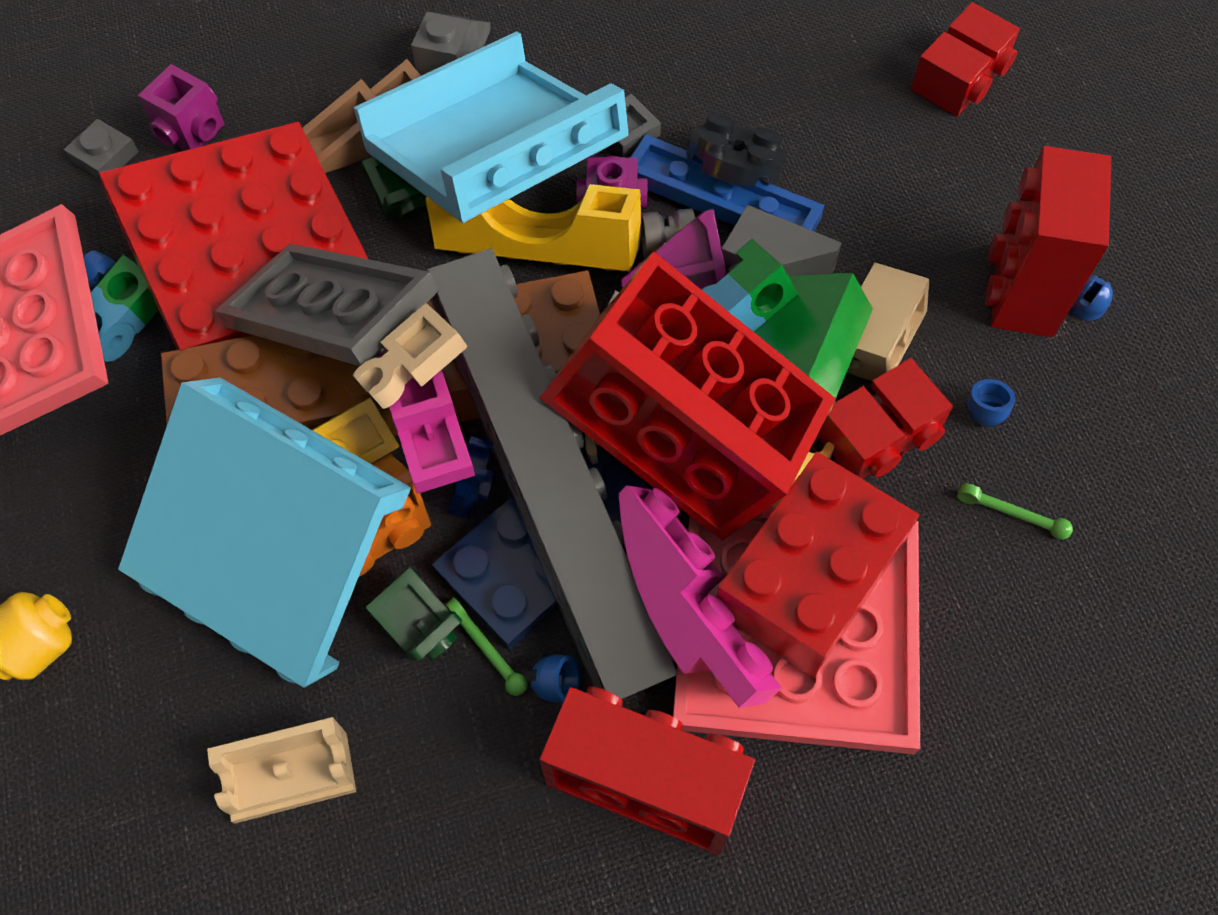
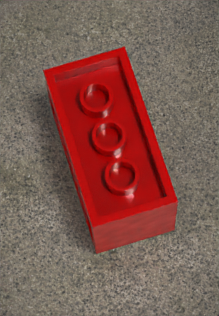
M654 251L601 313L539 397L647 483L667 494L679 508L722 541L787 495L836 399Z

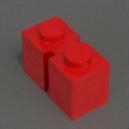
M972 2L949 26L948 32H943L921 55L910 90L958 117L971 102L978 104L984 98L992 84V78L996 74L1002 77L1009 70L1018 53L1017 50L1013 49L1020 28Z
M912 358L872 381L870 386L877 393L875 396L872 397L867 389L862 386L835 402L817 435L824 446L828 442L834 445L832 456L839 465L861 479L870 474H873L875 478L885 475L901 461L902 456L899 453L903 455L914 447L919 451H923L936 443L946 431L943 425L953 405Z

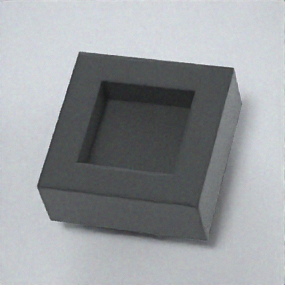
M633 94L625 97L629 136L610 145L621 157H627L632 154L646 134L654 138L661 136V122Z
M96 119L63 149L73 164L99 180L100 172L123 167L139 152L131 138L99 119Z

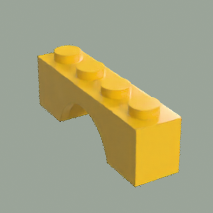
M589 184L584 197L577 205L567 211L552 214L530 211L508 199L464 223L426 197L434 247L439 250L475 254L492 248L495 256L507 259H526L552 262L557 265L569 264L595 267L608 271H631L642 241L640 189Z

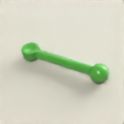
M964 483L960 485L957 498L964 503L972 505L979 503L1050 530L1051 535L1059 540L1069 538L1073 532L1071 522L1065 518L1052 520L982 493L979 487L973 484Z
M454 597L444 605L448 611H455L462 619L460 625L505 679L506 691L514 696L523 694L528 687L527 678L521 673H514Z

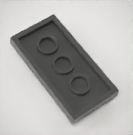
M290 243L220 305L215 312L227 328L360 366L364 362L376 358L384 349L381 341L421 306L427 303L439 291V288L428 271Z

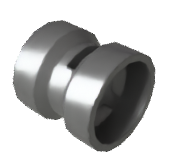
M692 208L676 210L673 215L665 218L658 212L641 213L644 259L695 218Z

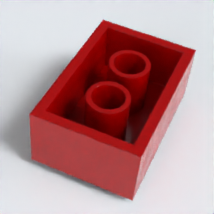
M1043 146L1034 167H1025L1019 184L1018 201H1010L1008 203L1003 220V233L994 234L989 249L988 263L996 265L995 275H991L985 294V305L992 306V328L1054 337L1109 247L1111 156Z
M816 451L790 487L787 495L782 498L719 585L716 597L721 599L733 613L735 618L734 623H732L733 625L812 678H815L906 541L920 514Z
M590 686L585 693L570 687L540 757L546 786L719 856L730 836L756 759L744 755V747L728 737L710 733L706 739L682 731L683 723L666 713L648 710L646 716L626 709L622 707L623 700L607 690Z

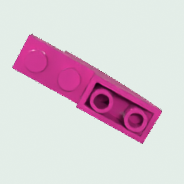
M385 347L376 358H381L388 352ZM442 370L422 387L413 378L405 384L401 397L390 406V411L417 494L475 476L473 464Z
M626 485L619 493V502L627 556L645 608L664 645L683 673L711 671L738 708L765 704L782 687L770 673L773 670V666L765 653L753 643L746 642L732 623H734L735 618L729 607L715 595L708 594L724 578L712 562L715 559L714 552L701 537L686 530L676 517L680 513L677 505L667 494L657 488L650 490Z

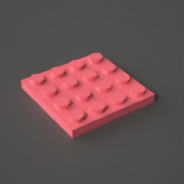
M62 204L0 234V436L109 384L76 217Z
M767 508L723 541L689 515L688 532L695 533L710 546L715 555V559L712 562L724 576L708 594L717 596L719 585L775 508ZM916 521L906 541L815 678H812L735 625L733 626L746 642L753 643L765 653L773 666V670L770 673L782 687L765 704L738 708L711 671L683 673L677 664L678 675H676L673 717L683 723L682 731L916 754L920 750L918 521Z

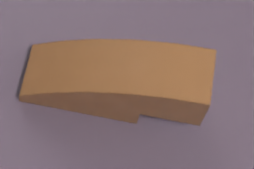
M408 59L371 89L361 79L302 128L325 173L346 167L372 156L366 152L354 107L420 77L421 75Z

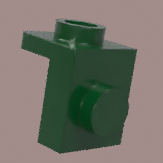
M371 157L362 161L361 168L386 221L397 216L401 220H408L427 210L426 195L376 158Z
M410 567L402 571L363 606L365 611L408 659L419 661L424 656L432 661L441 655L456 640L457 636L452 630L462 621L455 611L447 610Z

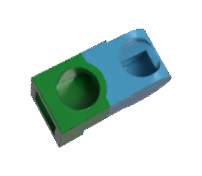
M750 239L736 252L741 262L718 283L707 286L702 290L754 332L795 298L798 292L782 264L755 240Z
M124 255L91 292L104 361L109 362L120 358L131 346L134 335L139 333L157 312L160 313L139 266Z

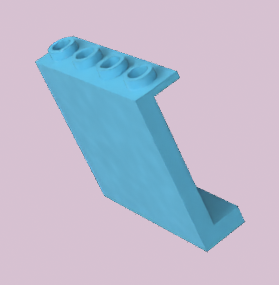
M517 31L354 107L366 152L462 223L629 136L623 89L610 83L588 95L582 94L526 62L521 33Z
M222 378L182 382L118 570L137 581L146 592L158 595L184 611L185 616L190 620L204 624L228 639L235 649L249 653L275 669L277 674L284 680L299 684L305 688L337 670L340 662L329 656L328 651L383 516L403 508L411 487Z

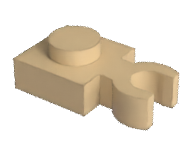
M425 303L381 341V344L388 352L381 358H373L364 362L357 368L353 376L376 402L385 409L393 405L401 397L405 384L413 378L422 387L468 346L459 333Z

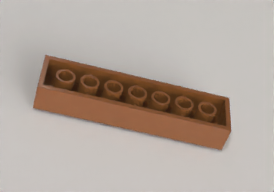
M589 271L516 284L518 296L514 300L521 316L529 314L537 329L539 336V346L535 347L543 366L550 364L556 374L600 316ZM428 301L427 304L434 310L431 301ZM254 335L190 347L182 351L175 350L161 353L167 424L182 382L222 378L311 430L366 398L371 397L393 436L398 435L390 407L383 409L353 376L359 367L357 365ZM454 358L442 369L454 405L458 423L480 419Z

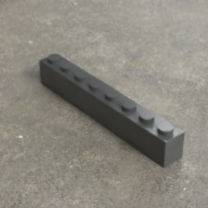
M490 248L427 269L439 288V291L430 299L434 311L459 333L468 346L455 358V361L592 686L607 690L624 699L678 675L673 665L676 661L659 636L636 586L631 566L626 557L627 551L622 525L618 520L611 522L602 502L607 499V492L602 477L595 467L588 469L580 451V448L584 447L581 430L539 398L555 377L556 372L550 364L543 366L535 348L539 346L537 329L529 314L523 316L520 314L514 300L518 296L517 286L510 268L507 265L500 266L493 249Z

